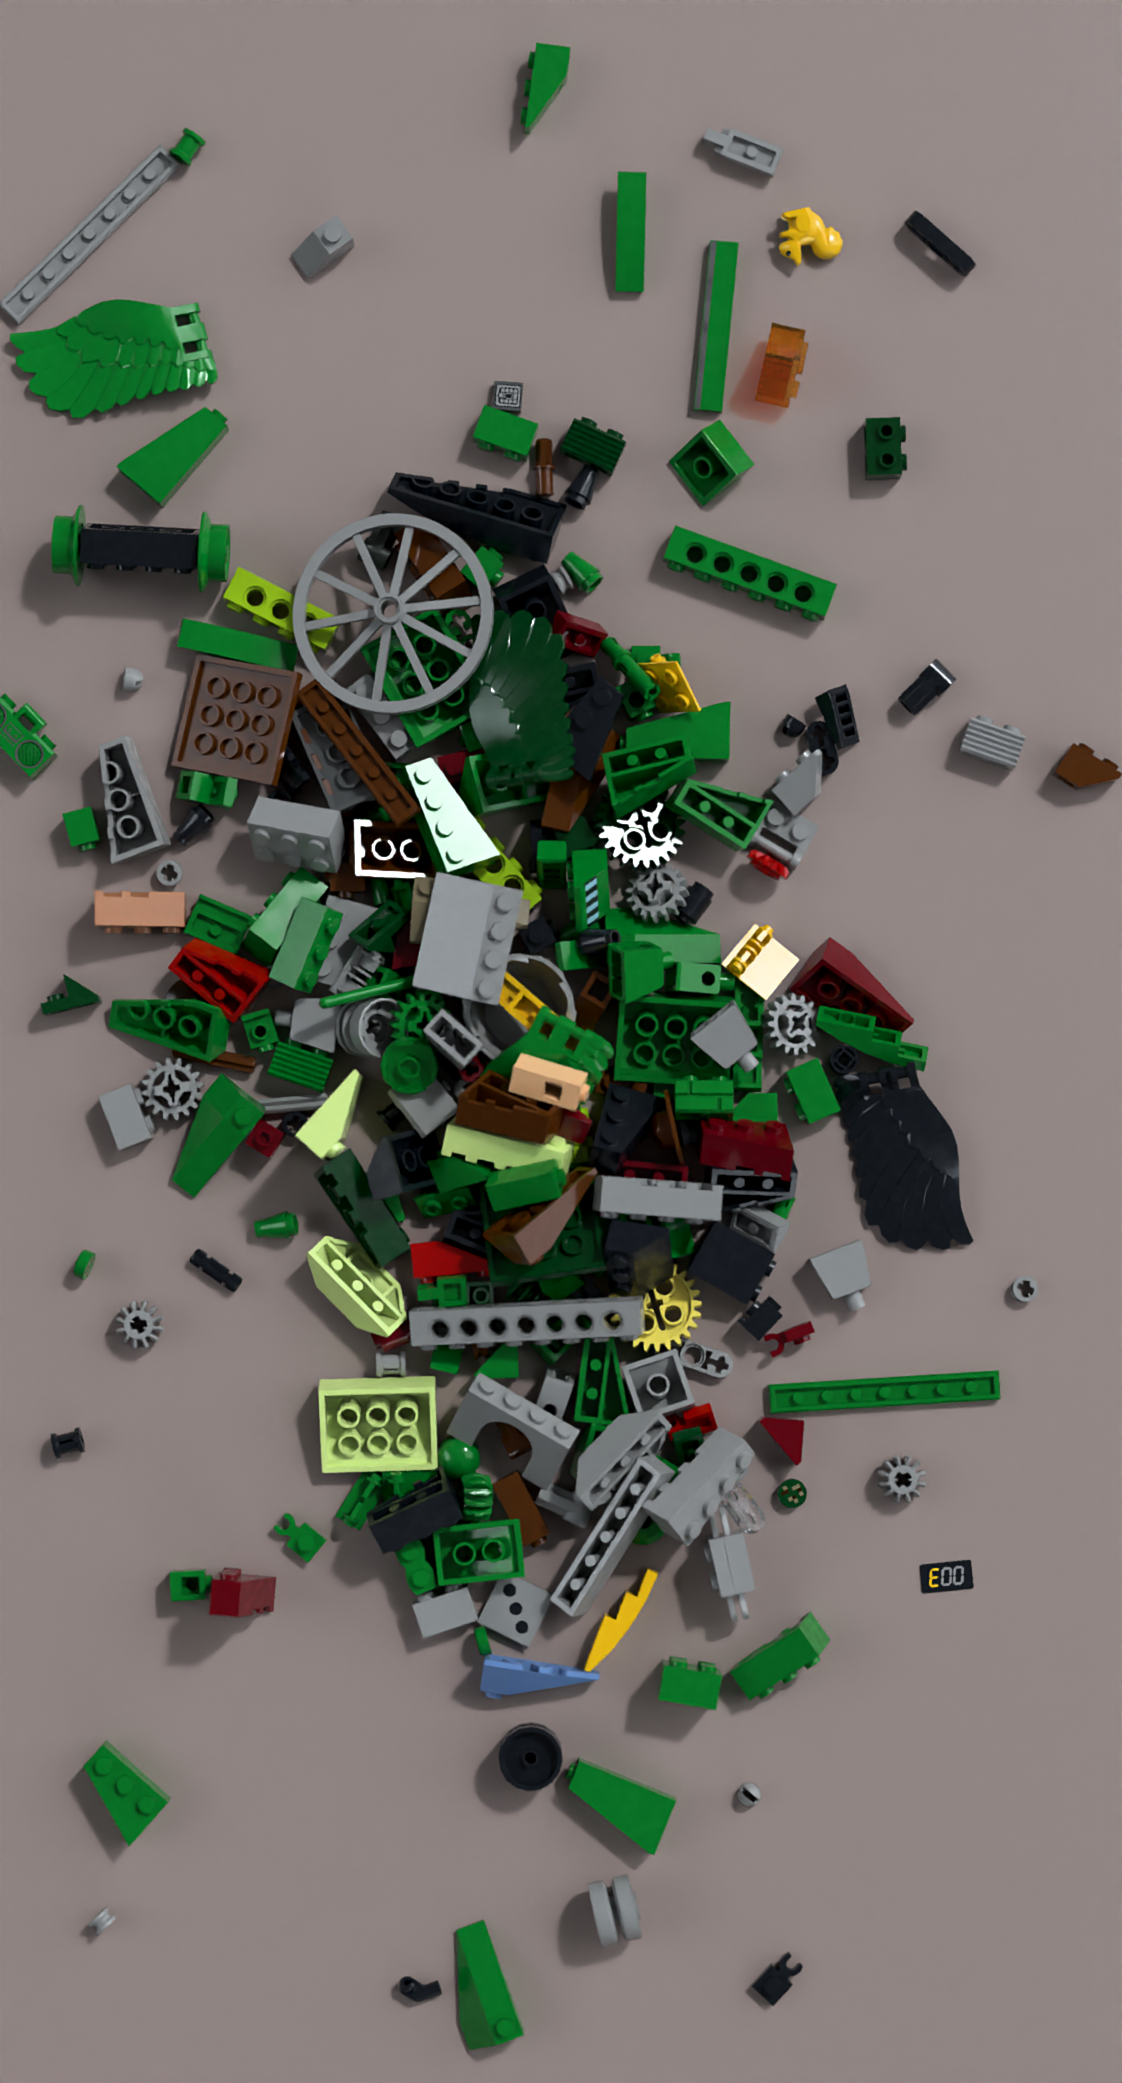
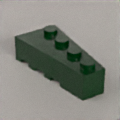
M351 1148L323 1165L314 1174V1177L377 1270L410 1249L408 1235L401 1227L398 1228L386 1204L381 1199L374 1201L368 1186L367 1175Z

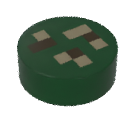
M791 1478L784 1480L779 1485L777 1495L779 1501L784 1506L796 1508L804 1503L807 1491L802 1482Z

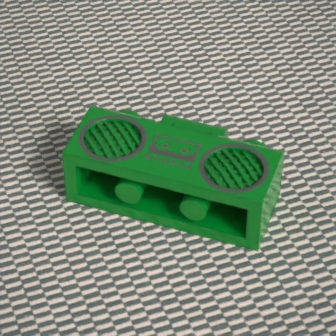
M4 693L0 697V747L29 777L34 779L57 757L53 751L56 745L45 734L41 738L37 735L47 725L44 719L28 703L15 712L13 708L17 705ZM23 716L34 726L30 731L19 721Z

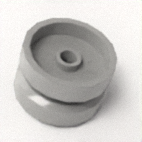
M628 1874L613 1877V1897H609L604 1881L588 1883L602 1947L617 1944L618 1933L616 1925L621 1924L623 1936L627 1941L642 1938L638 1920L641 1917L635 1892L631 1890Z

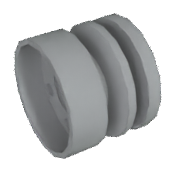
M368 998L352 1002L351 1004H345L340 1009L335 1021V1034L339 1045L345 1052L354 1057L382 1058L387 1046L397 1040L390 1035L396 1028L389 1026V1022L395 1021L396 1018L391 1014V1010L398 1011L400 1009L396 1003L397 1001L391 998ZM404 1030L407 1037H410L411 1032L408 1030Z

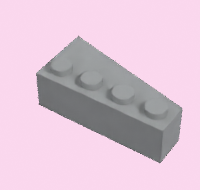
M719 1426L695 1451V1459L692 1462H684L677 1469L678 1476L670 1484L665 1481L658 1489L660 1494L653 1501L648 1499L642 1507L662 1532L689 1547L691 1542L699 1536L702 1527L710 1516L717 1511L718 1505L725 1495L732 1490L740 1474L750 1465L755 1453L744 1439Z

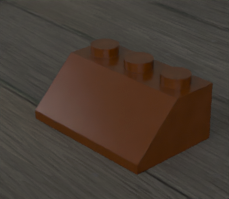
M354 820L346 830L347 859L354 877L415 880V876L436 877L437 871L417 823H404L398 828L394 822Z

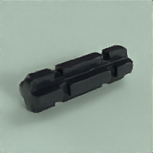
M197 1249L191 1256L190 1263L197 1268L201 1266L204 1273L220 1284L224 1282V1287L235 1292L243 1279L236 1273H229V1268L213 1257L209 1259L206 1252Z

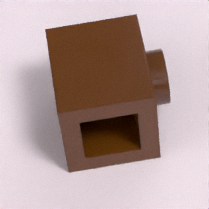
M341 863L337 873L325 872V885L330 887V892L337 894L338 898L353 899L354 894L366 893V877H354L349 863Z

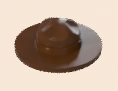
M666 1089L663 1091L667 1107L653 1114L650 1126L651 1134L661 1149H676L680 1166H683L685 1163L669 1091Z

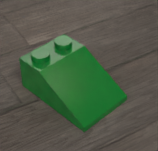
M519 1518L460 1522L451 1527H443L433 1532L438 1586L525 1577Z

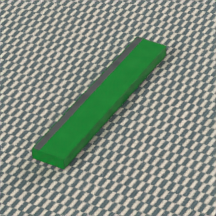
M710 240L693 411L722 414L739 246L737 242Z

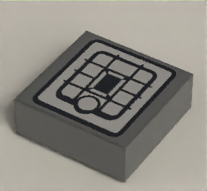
M495 381L493 408L504 412L521 413L523 383Z

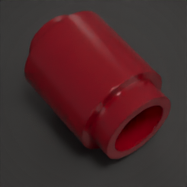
M408 1316L388 1338L374 1333L371 1334L377 1350L383 1348L386 1353L410 1343L411 1334Z

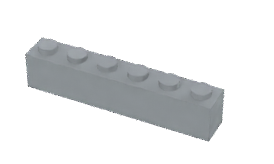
M654 1455L638 1458L550 1598L552 1602L571 1617L584 1615L588 1612L648 1517V1513L643 1509L642 1505L648 1499L653 1501L660 1494L658 1489L665 1481L670 1482L675 1471Z

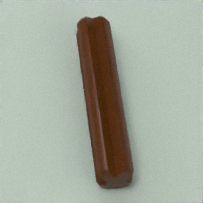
M174 1049L171 1052L173 1058L249 1074L254 1073L256 1067L255 1057L227 1051L211 1062Z

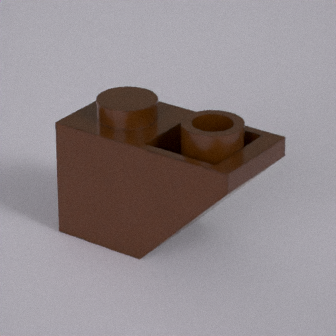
M1073 743L1052 775L1073 789L1079 790L1115 782L1121 777L1122 773L1117 771L1118 765L1109 759L1104 758L1100 760L1093 755L1094 750L1083 743L1076 745Z
M596 970L593 971L574 1003L575 1011H577L576 1026L585 1031L586 1029L591 1031L594 1029L612 999L609 990V978Z

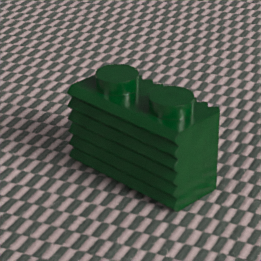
M582 417L581 420L574 418L561 445L560 453L584 465L592 466L612 477L627 441L622 440L623 435L615 430L608 429L605 432L596 428L597 423L591 419Z

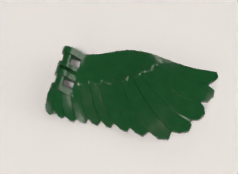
M501 610L494 611L493 629L488 648L476 671L471 676L469 710L472 726L491 765L486 774V784L489 790L499 789L501 785H507L508 787L526 785L527 781H535V783L559 782L570 779L574 774L569 768L575 763L572 757L575 755L576 748L571 746L573 735L567 733L571 720L564 717L569 711V704L563 702L568 691V684L562 681L568 664L561 660L565 648L564 638L561 634H553V628L546 617L534 619L533 615L525 610L516 612L511 618L510 614ZM478 614L471 618L473 645L476 641L481 615ZM534 764L533 768L529 769V765ZM508 768L505 773H502V769Z

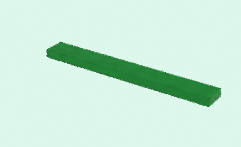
M999 1370L768 1384L770 1414L1001 1399Z

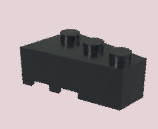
M601 676L567 716L571 720L567 733L573 735L571 746L576 748L575 755L572 757L575 763L572 767L588 781L593 779L596 767L625 697Z

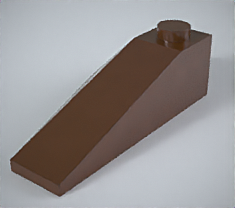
M577 1167L566 1175V1186L563 1187L561 1198L529 1204L528 1207L516 1215L510 1211L482 1233L484 1238L515 1264L529 1266L537 1264L543 1259V1254L556 1241L598 1173L594 1167Z

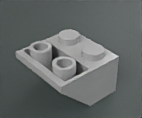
M439 1058L436 1079L426 1090L410 1095L399 1093L394 1089L388 1092L395 1106L401 1110L411 1123L412 1128L419 1133L422 1139L446 1126L456 1116L458 1098L454 1093L453 1086L457 1081Z

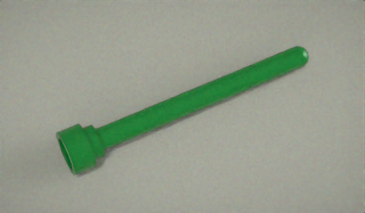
M414 975L323 997L319 1001V1006L322 1009H328L414 987L412 986Z

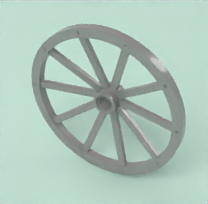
M387 513L363 518L345 526L329 537L317 549L304 568L297 585L293 603V628L297 647L303 661L315 679L333 696L344 703L363 711L385 715L420 711L438 704L455 693L468 681L482 661L489 645L494 622V604L490 583L483 566L471 548L458 535L445 526L428 518L403 513ZM405 527L388 594L361 535L381 528ZM415 529L430 533L454 548L399 596ZM352 539L378 593V599L320 570L337 549ZM460 556L463 557L471 569L480 595L406 604ZM315 578L374 607V609L306 622L308 597ZM389 605H396V614L392 617H385V609ZM481 606L479 630L472 650L407 615V613ZM376 618L325 672L313 653L307 632ZM403 623L467 658L459 670L436 689H433L405 632ZM383 626L372 699L346 690L332 679ZM392 628H394L426 694L407 700L381 701Z

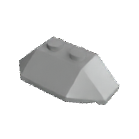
M657 1409L619 1415L578 1458L576 1496L591 1511L596 1509L598 1505L612 1500L638 1458L642 1456H656L665 1440L666 1433L670 1431L672 1425Z

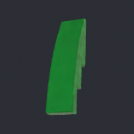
M618 171L615 291L644 292L646 172Z
M184 618L181 621L176 647L221 659L294 671L298 654V647L295 644Z
M735 977V1002L757 1039V1045L750 1052L759 1063L747 1073L743 1071L737 1062L733 1064V1091L761 1092L763 1027H761V1024L764 1023V1016L762 1015L764 1012V999Z
M819 1006L816 1026L833 1037L868 1055L896 1065L906 1066V1063L915 1061L916 1070L924 1072L929 1047L902 1042L901 1031L876 1027V1016Z

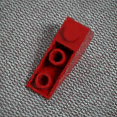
M441 1241L410 1244L414 1279L420 1278V1283L437 1282V1276L466 1275V1273L477 1272L478 1277L489 1276L487 1259Z

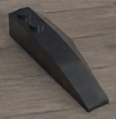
M398 472L395 473L387 493L414 511L461 536L505 553L515 554L545 564L548 563L555 547L567 507L565 504L510 488H503L502 492L487 490V485L476 484L475 488L459 486V481L454 480L435 483L432 477Z

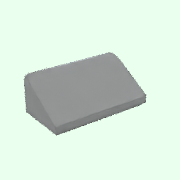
M758 1204L740 1208L741 1211L732 1213L729 1228L772 1253L777 1251L791 1223L764 1207L758 1206Z

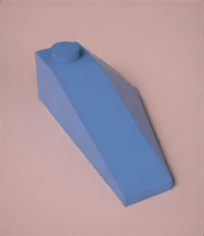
M489 1654L485 1655L480 1691H484L486 1697L502 1699V1694L513 1695L599 1680L600 1671L591 1670L588 1672L584 1668Z

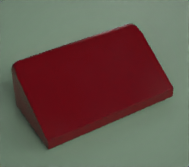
M557 610L552 626L553 634L563 635L565 649L594 658L600 649L602 641L608 636L603 627L596 622Z

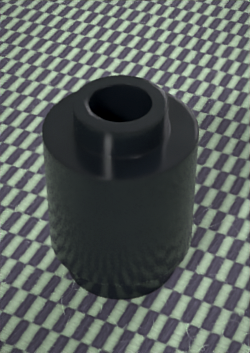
M696 881L692 886L689 885L687 887L689 896L684 897L686 906H678L679 915H674L676 919L687 926L689 923L696 924L712 903L710 899L714 895L707 887Z

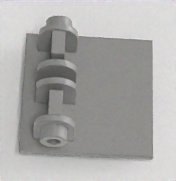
M358 945L329 990L334 994L363 988L360 986V983L367 986V983L362 980L363 975L370 979L372 978L365 970L374 974L378 966L392 969V963L378 952L368 951Z

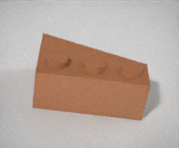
M95 890V926L105 929V934H122V929H134V934H151V929H162L163 934H180V929H185L187 925V894L185 892L148 891L131 893V891H121V893H104V890Z

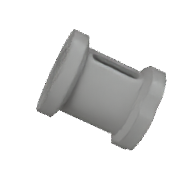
M401 1351L400 1354L388 1355L376 1352L377 1378H381L382 1375L400 1374L401 1377H406L405 1351Z

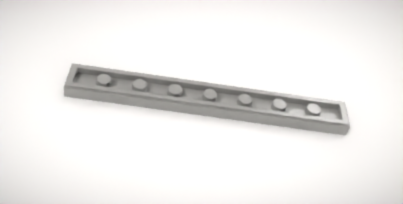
M160 144L0 301V307L18 325H21L181 167V164Z

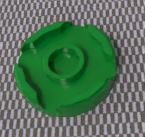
M415 1037L398 1038L390 1043L383 1052L380 1064L382 1078L385 1082L387 1081L395 1091L408 1095L421 1093L435 1081L439 1067L437 1054L431 1045Z

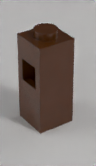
M518 1470L493 1482V1489L509 1519L519 1518L521 1540L524 1547L530 1544L534 1548L547 1541L548 1539L545 1535L549 1534L550 1530Z

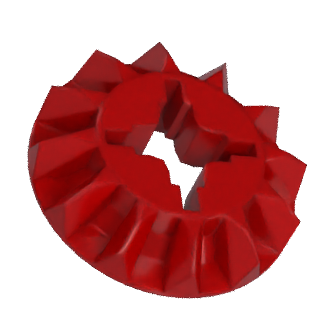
M751 850L746 856L750 860L749 864L765 875L778 881L780 878L787 879L789 875L788 869L777 862V860L757 850Z

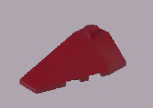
M831 937L812 953L789 988L798 996L804 995L805 1001H812L814 1003L813 1006L817 1008L823 1005L876 1016V1027L901 1031L903 1033L914 1023V1019L858 958Z

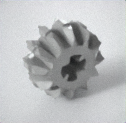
M146 1300L141 1302L140 1310L136 1301H131L130 1307L132 1312L126 1307H122L120 1311L126 1318L116 1317L115 1322L124 1324V1327L116 1329V1334L126 1331L127 1335L122 1339V1343L126 1344L133 1338L132 1348L134 1349L138 1348L140 1339L143 1347L148 1348L149 1341L147 1337L154 1342H158L159 1337L153 1331H164L163 1326H158L155 1323L163 1320V1315L153 1317V1314L158 1309L156 1305L152 1306L149 1311H146L148 1305ZM137 1316H139L140 1320H146L147 1326L143 1327L145 1331L142 1333L139 1329L133 1328V1323L137 1322L135 1320Z
M896 1454L893 1455L895 1465L892 1466L887 1460L883 1462L884 1466L889 1470L888 1472L878 1471L879 1476L886 1477V1480L878 1482V1486L880 1488L889 1486L883 1493L886 1498L895 1491L893 1497L895 1503H899L901 1494H903L905 1502L910 1503L909 1493L912 1492L919 1498L921 1494L915 1487H926L925 1482L918 1480L919 1477L926 1475V1471L920 1470L915 1472L921 1464L920 1461L916 1460L909 1466L911 1456L906 1454L903 1464H901L900 1458ZM907 1472L909 1477H906L909 1482L906 1485L902 1483L896 1485L895 1481L898 1479L895 1476L897 1473L905 1474Z

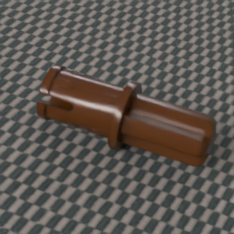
M540 438L535 441L536 466H533V470L536 471L535 495L541 497L553 496V470H555V466L552 463V440Z

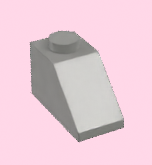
M336 215L314 230L291 255L306 277L310 278L353 248L354 240Z

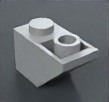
M820 749L813 753L807 750L795 761L798 766L792 772L786 769L775 779L777 785L772 791L794 816L821 793L823 753Z

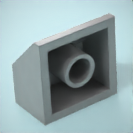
M676 1348L621 1367L635 1413L657 1409L666 1418L695 1407V1401Z

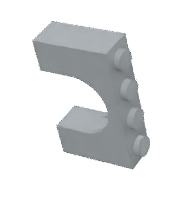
M479 1372L467 1391L446 1433L472 1446L487 1423L504 1422L518 1428L525 1434L532 1446V1457L522 1477L547 1491L580 1430Z

